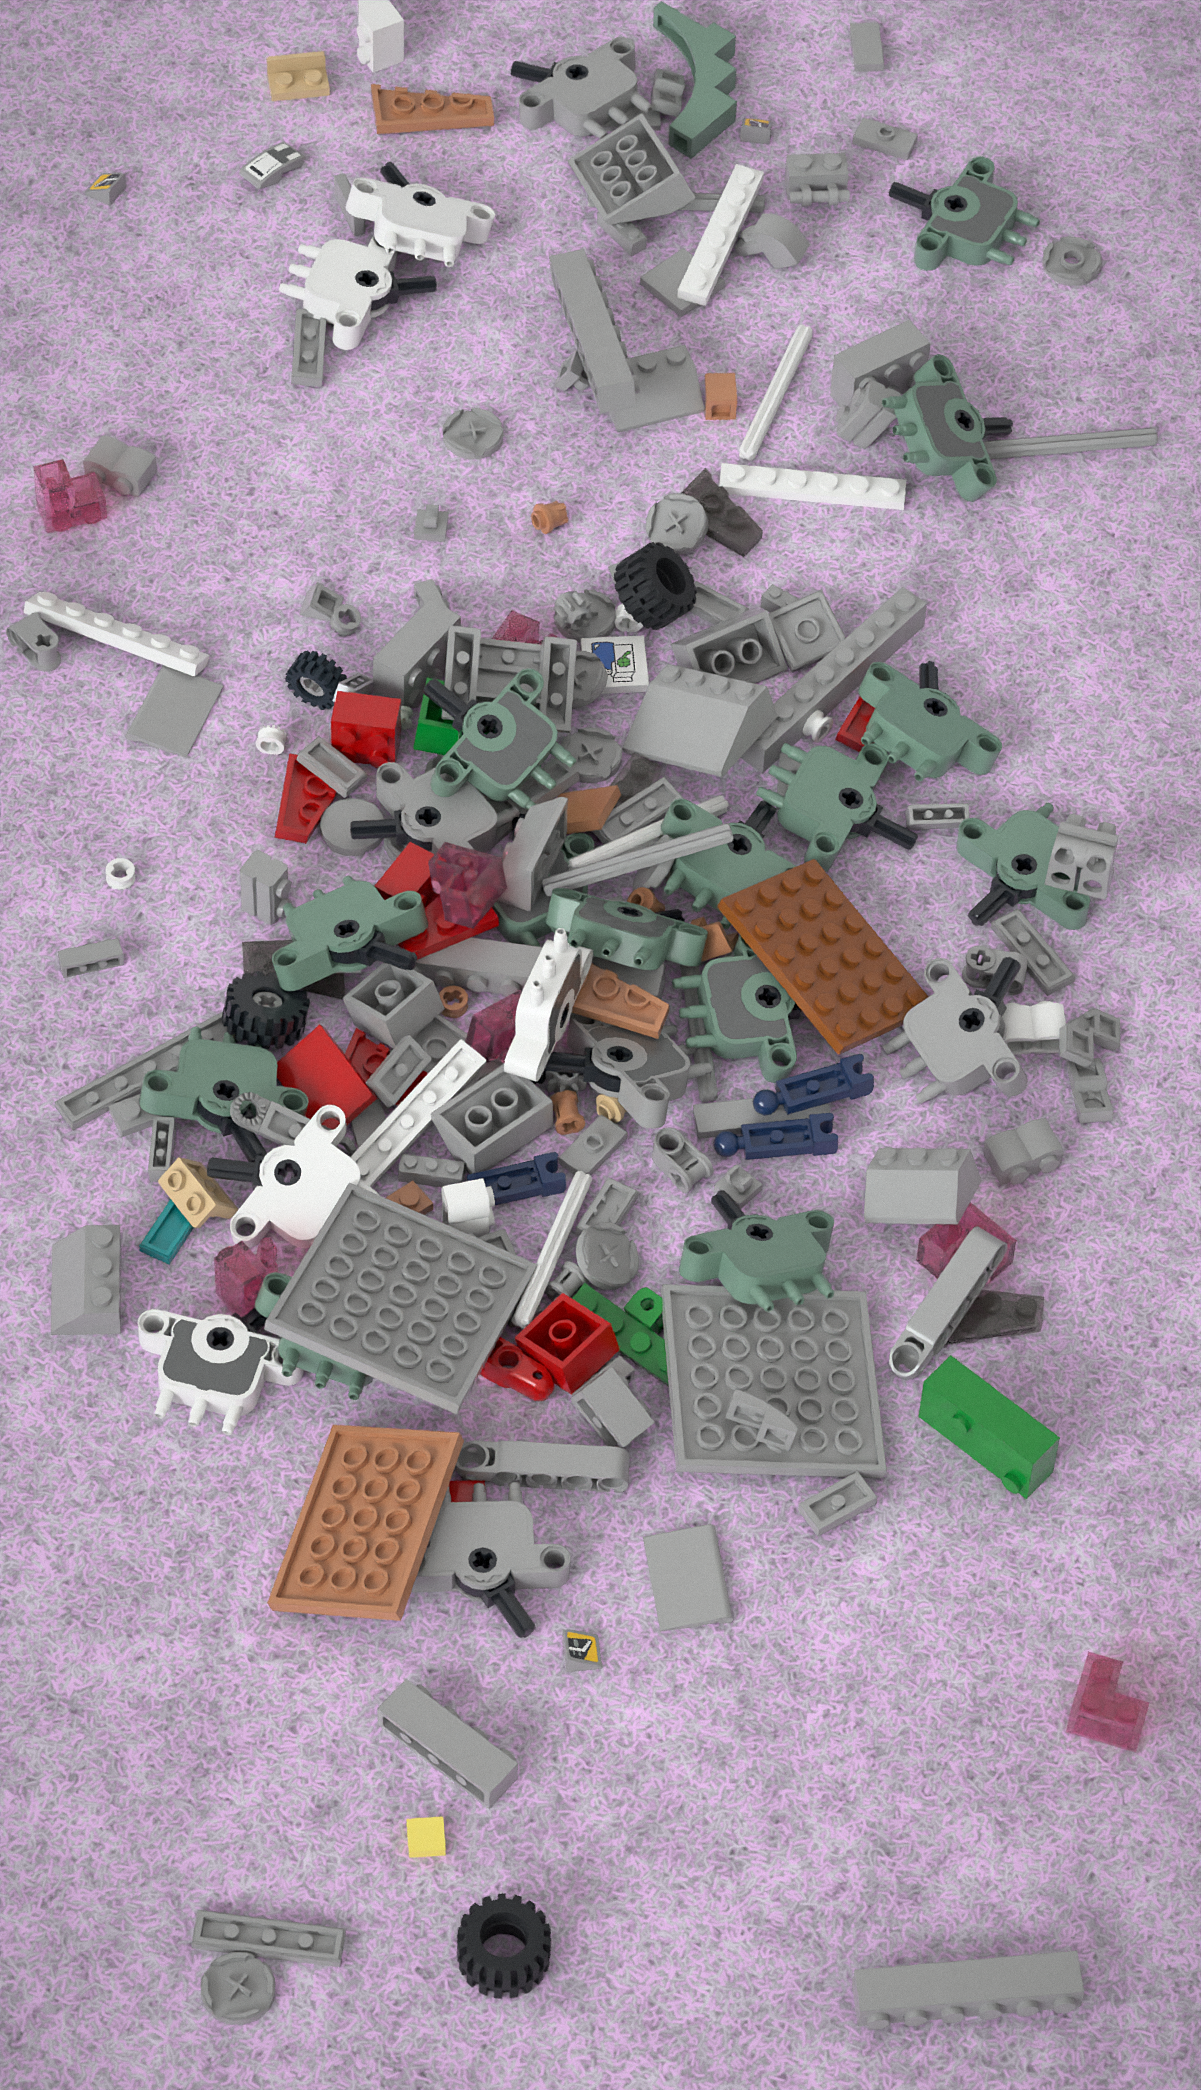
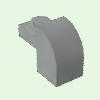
M762 214L756 225H751L742 231L741 238L734 249L742 257L763 252L774 268L781 269L799 264L810 244L798 227L788 219L776 214Z

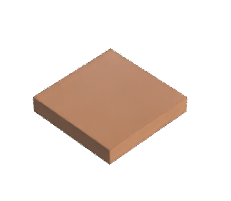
M618 785L566 792L558 795L557 798H568L567 834L601 830L621 796Z

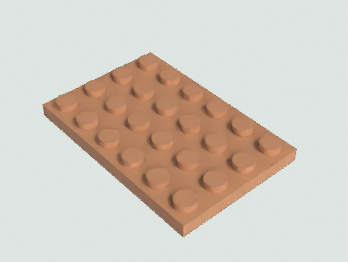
M332 1425L267 1602L271 1610L401 1621L464 1443L459 1432Z

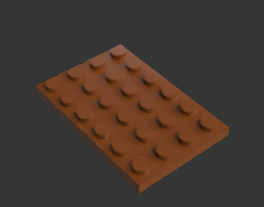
M815 859L724 897L717 906L838 1055L902 1026L907 1012L929 997Z

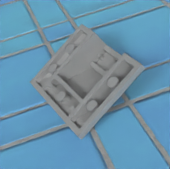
M449 625L444 686L466 704L472 699L477 703L493 702L518 672L527 668L535 669L542 675L544 686L533 706L555 724L557 732L570 733L577 640L545 636L542 645L481 638V629ZM528 684L520 685L527 692L534 691ZM442 709L441 719L454 720L452 716Z

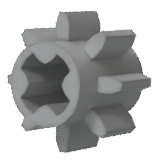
M571 591L565 592L558 597L554 604V611L557 614L553 618L561 628L567 627L569 631L572 629L580 630L592 618V611L589 608L593 603L584 593L579 595L577 591L574 593Z
M546 1071L545 1080L549 1081L548 1093L572 1090L576 1092L578 1097V1088L586 1089L587 1082H583V1074Z

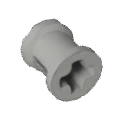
M567 1261L562 1265L561 1273L553 1281L548 1282L544 1293L551 1301H554L562 1293L571 1297L584 1283L588 1284L589 1280L583 1275L577 1264Z

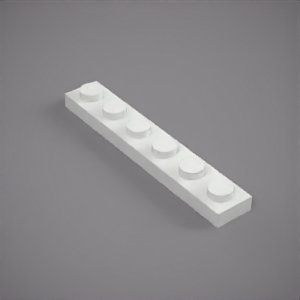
M738 164L735 165L678 288L677 298L706 306L764 180L763 171Z
M727 463L721 464L719 493L898 510H904L906 480Z
M38 592L25 602V614L36 613L44 621L191 676H196L208 665L210 655L200 652L195 646L181 645L171 641L166 635L146 632L136 624L122 623L114 620L111 615L106 613H95L85 609V606L80 603H68L58 599L53 593Z
M460 1039L350 1157L359 1167L361 1180L372 1188L399 1159L401 1154L433 1122L431 1113L456 1097L486 1065V1059Z

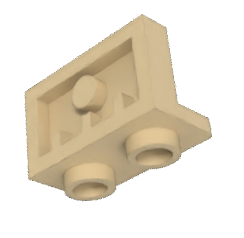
M324 51L267 57V79L272 101L330 96Z
M178 1157L158 1180L159 1185L194 1228H200L209 1217L217 1216L230 1219L239 1210L217 1181L207 1176V1169L201 1162Z

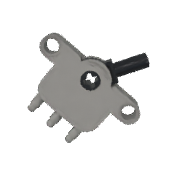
M394 762L382 764L377 770L376 796L394 819L352 821L350 823L351 838H395L396 846L404 845V847L409 842H412L443 858V873L451 885L468 872L473 880L479 878V855L494 845L497 828L519 816V809L514 806L497 814L489 804V801L492 799L481 791L479 792L468 781L453 796L440 797L434 793L430 785L435 768L413 779L400 764ZM440 774L444 781L454 782L451 775Z

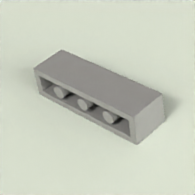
M405 1679L377 1708V1719L380 1727L488 1809L518 1779V1763L511 1752L505 1748H497L489 1742L488 1737L482 1730L477 1727L471 1728L461 1720L454 1709L449 1706L443 1707L436 1702L425 1687L421 1685L415 1686Z

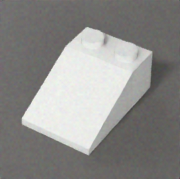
M358 0L357 34L359 37V48H357V55L363 65L367 64L373 73L403 62L404 19L389 0Z

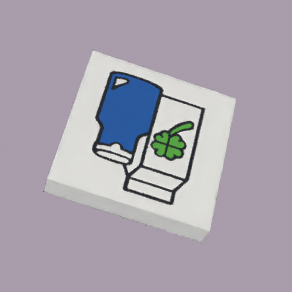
M644 636L581 638V651L594 653L606 668L608 675L607 684L601 694L647 691L649 679Z

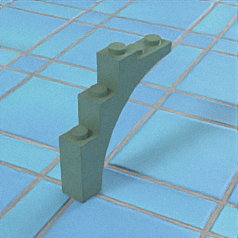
M661 1L654 7L653 27L669 38L681 51L691 69L695 84L692 96L683 112L669 125L668 145L692 159L736 121L737 101L728 95L735 89L737 68L728 63L735 56L736 36L714 22L705 28L700 23L693 21L677 9Z

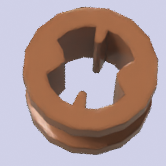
M454 985L445 987L440 991L439 996L445 1008L441 1014L449 1018H458L466 1013L468 1009V994L463 988ZM454 998L459 999V1003L455 1002L452 1006L448 1005V1001H453Z

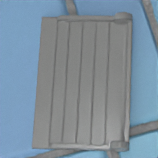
M162 665L125 735L126 739L134 742L138 740L157 749L187 758L223 689V685L198 675L191 676Z
M713 1524L643 1537L660 1632L693 1628L718 1622L720 1624L731 1623L733 1621L716 1529Z

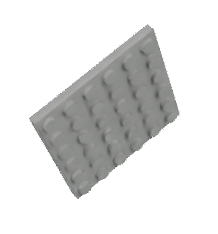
M349 1182L268 1316L264 1329L458 1414L520 1302L537 1264Z
M663 1284L660 1295L663 1305L662 1317L676 1472L847 1477L855 1472H859L862 1477L884 1478L887 1470L866 1291L834 1290V1296L827 1299L818 1290L802 1294L804 1302L801 1305H796L787 1297L772 1301L774 1309L766 1312L758 1304H747L736 1300L724 1286ZM735 1389L749 1393L769 1403L786 1415L798 1427L789 1451L756 1441L758 1428L725 1418Z

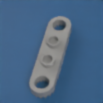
M252 1092L239 1095L230 1106L231 1117L237 1125L281 1146H295V1138L311 1120ZM243 1101H250L255 1105L257 1112L253 1119H246L240 1114L241 1111L239 1109ZM321 1125L326 1130H332L324 1125ZM344 1136L339 1144L346 1148L347 1156L351 1157L357 1151V1147H355V1143L350 1138Z

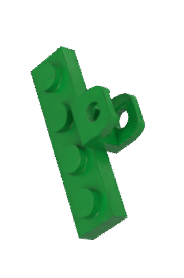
M584 1283L572 1299L611 1323L620 1348L619 1352L669 1387L665 1340L658 1335L663 1329L662 1297L648 1287H644L632 1296L625 1305L624 1310H622Z

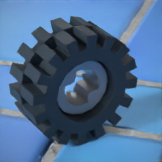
M307 650L299 654L286 672L285 681L289 683L287 687L289 690H295L293 695L296 698L299 696L303 698L301 702H309L313 707L318 705L320 710H325L326 707L331 709L335 703L332 700L338 683L347 679V676L341 674L343 672L341 667L334 666L336 662L333 659L331 661L326 659L327 655L322 653L321 656H318L317 651L310 653Z

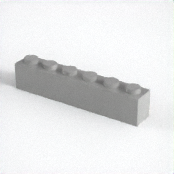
M1077 1951L854 1970L852 1981L858 2026H868V2028L874 2030L886 2028L891 2023L905 2022L907 2026H920L925 2024L927 2020L942 2019L946 2023H956L963 2020L964 2017L979 2016L981 2019L991 2020L1005 2013H1017V2015L1023 2017L1035 2015L1040 2010L1054 2009L1056 2013H1068L1075 2010L1076 2007H1081L1084 1996Z

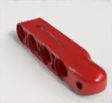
M502 1337L497 1341L479 1374L500 1387L512 1388L525 1397L538 1402L547 1400L555 1389L552 1377L544 1365L523 1354L520 1348ZM510 1365L513 1368H504L503 1366ZM540 1372L543 1377L539 1379L534 1373Z

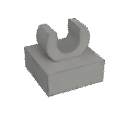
M577 349L561 363L554 385L560 390L566 391L571 385L578 390H585L589 386V381L584 379L587 378Z
M426 504V510L417 509L414 540L445 542L448 512L439 511V505Z
M737 1164L714 1185V1191L717 1193L719 1190H724L742 1209L762 1191L763 1184Z

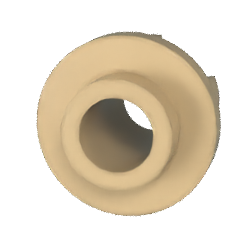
M599 1094L596 1097V1110L599 1116L602 1114L613 1123H618L624 1118V1113L627 1111L618 1102V1098L608 1097L603 1094Z

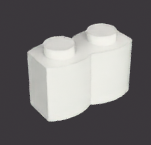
M1042 1001L1032 1006L1020 1005L1018 1003H1008L1005 1005L1007 1009L1002 1016L1007 1027L1004 1041L1013 1055L1060 1053V1028L1066 1024L1063 1004Z
M483 1178L442 1186V1223L466 1234L472 1232L476 1238L489 1234V1226L494 1225L492 1207L495 1206L491 1186L485 1187Z

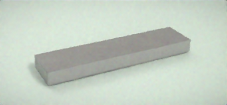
M753 1098L693 1105V1116L698 1139L716 1137L723 1131H731L736 1135L741 1134V1125L804 1119L809 1118L810 1114L831 1113L829 1103L787 1115L783 1105H779L775 1113L763 1116L755 1111L752 1102Z
M198 1910L191 1944L193 1949L224 1953L247 1952L255 1955V1957L340 1967L346 1929Z

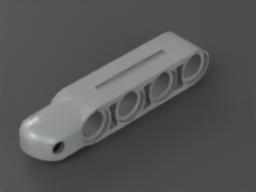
M978 1226L969 1232L892 1347L889 1355V1364L895 1375L904 1380L918 1377L932 1357L940 1352L1005 1256L1008 1247L1005 1242ZM900 1364H904L911 1371L902 1373L899 1372L898 1367Z
M473 1440L462 1445L455 1470L463 1479L470 1481L485 1480V1482H493L498 1486H504V1483H508L509 1486L512 1482H518L520 1487L539 1488L540 1485H543V1488L575 1490V1487H579L578 1490L610 1492V1489H614V1492L620 1493L628 1488L630 1455L627 1450L612 1446ZM468 1462H476L479 1465L475 1468L464 1467Z

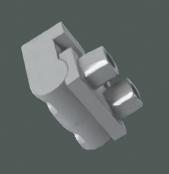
M1070 814L1066 822H1060L1044 885L1073 892L1080 868H1082L1077 893L1106 900L1114 874L1113 865L1118 842L1116 825L1102 822L1099 823L1097 830L1085 828L1086 819L1083 816ZM1062 872L1068 875L1070 879H1059L1053 873ZM1085 881H1096L1100 883L1102 887H1091Z

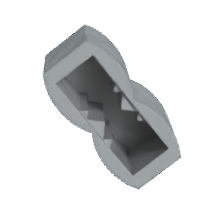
M101 436L83 461L85 476L92 483L113 486L123 495L140 496L157 472L156 456L147 450L128 446L122 441L109 436Z
M1040 1118L1027 1122L1016 1129L1006 1130L989 1137L984 1142L983 1154L1001 1185L1010 1182L1016 1185L1025 1181L1030 1174L1038 1172L1049 1173L1055 1170L1062 1163L1064 1149L1046 1118Z

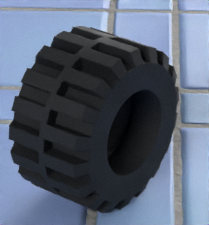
M654 542L648 543L620 561L615 568L614 580L616 584L614 585L619 594L618 598L623 603L627 613L631 614L637 623L641 622L643 627L648 629L651 627L653 630L662 629L691 611L696 603L697 598L695 594L697 589L694 585V577L690 573L688 565L682 560V557L675 553L668 545L665 547L660 542L656 544Z
M506 1893L498 1894V1899L492 1900L490 1896L482 1898L481 1906L475 1902L469 1907V1915L464 1913L461 1919V1927H458L457 1962H459V1970L462 1976L467 1974V1983L472 1988L477 1983L479 1984V1993L486 1996L488 1991L491 1990L494 1991V1998L502 1999V1993L509 1992L510 1999L518 1997L519 1989H523L524 1993L527 1994L533 1990V1981L539 1985L543 1980L544 1972L548 1971L550 1963L551 1929L549 1923H546V1916L542 1910L535 1913L536 1904L530 1900L524 1904L522 1903V1896L515 1894L513 1899H506ZM508 1934L521 1940L525 1948L514 1956L498 1957L489 1953L483 1944L495 1935Z

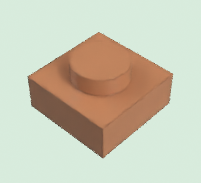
M414 1181L409 1182L386 1197V1199L423 1215L433 1210V1202Z

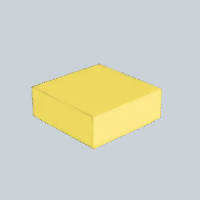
M443 1816L406 1819L409 1858L446 1855Z

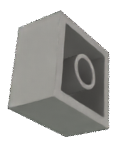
M382 963L343 997L354 1025L392 1048H395L403 1037L408 1035L413 1037L445 1009L433 980L415 970H404L387 963Z

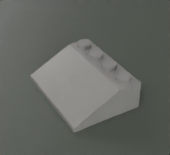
M643 113L567 160L607 225L668 215L685 207L687 203L696 198Z
M668 664L649 684L622 750L630 755L723 777L778 715L767 686Z

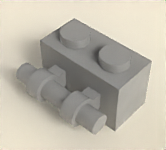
M846 153L786 155L785 186L787 200H789L790 204L801 203L802 206H811V203L828 202V205H838V202H849L850 192L847 190L849 174Z

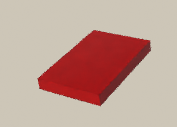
M320 1024L277 1062V1078L283 1087L299 1089L308 1097L305 1117L309 1119L321 1107L335 1105L344 1112L347 1126L378 1099L365 1084L364 1079L326 1028ZM334 1118L326 1119L322 1123V1125L332 1130L336 1129L340 1124Z

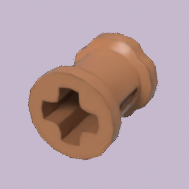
M564 1090L550 1097L553 1101V1111L557 1120L555 1128L558 1134L577 1133L585 1127V1119L579 1114L577 1107L579 1101L576 1092Z

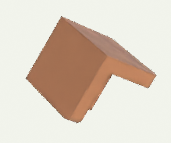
M706 373L705 420H736L737 390L735 373Z
M704 916L691 921L690 924L700 926L708 932L701 962L730 953L735 948L739 938L737 932L727 935L720 922L707 924Z

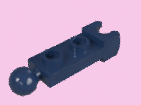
M862 1054L852 1055L840 1059V1063L776 1081V1093L769 1089L760 1090L753 1098V1107L758 1114L767 1116L775 1113L779 1105H783L787 1115L848 1097L850 1100L872 1093L874 1089V1076L871 1073L862 1074V1062L864 1061Z
M832 1113L810 1114L809 1118L743 1124L741 1125V1136H737L731 1131L720 1132L715 1137L713 1146L716 1153L722 1157L734 1156L739 1149H744L745 1160L803 1154L819 1156L835 1154L837 1152L838 1135L831 1133L834 1115Z
M556 1152L534 1156V1160L467 1175V1181L483 1178L485 1187L491 1186L495 1206L540 1195L546 1197L560 1194L566 1190L565 1173H555L558 1171V1153Z

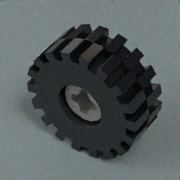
M255 971L254 976H251L249 972L242 974V979L239 977L234 978L232 984L229 983L222 1013L223 1026H227V1032L230 1035L236 1034V1040L239 1042L249 1041L248 1046L260 1044L262 1048L268 1050L270 1045H274L276 1049H282L284 1043L292 1046L295 1040L299 1041L302 1038L310 1005V1000L307 998L308 994L305 990L300 989L295 991L283 990L280 987L278 978H276V973L269 972V976H264L262 971Z

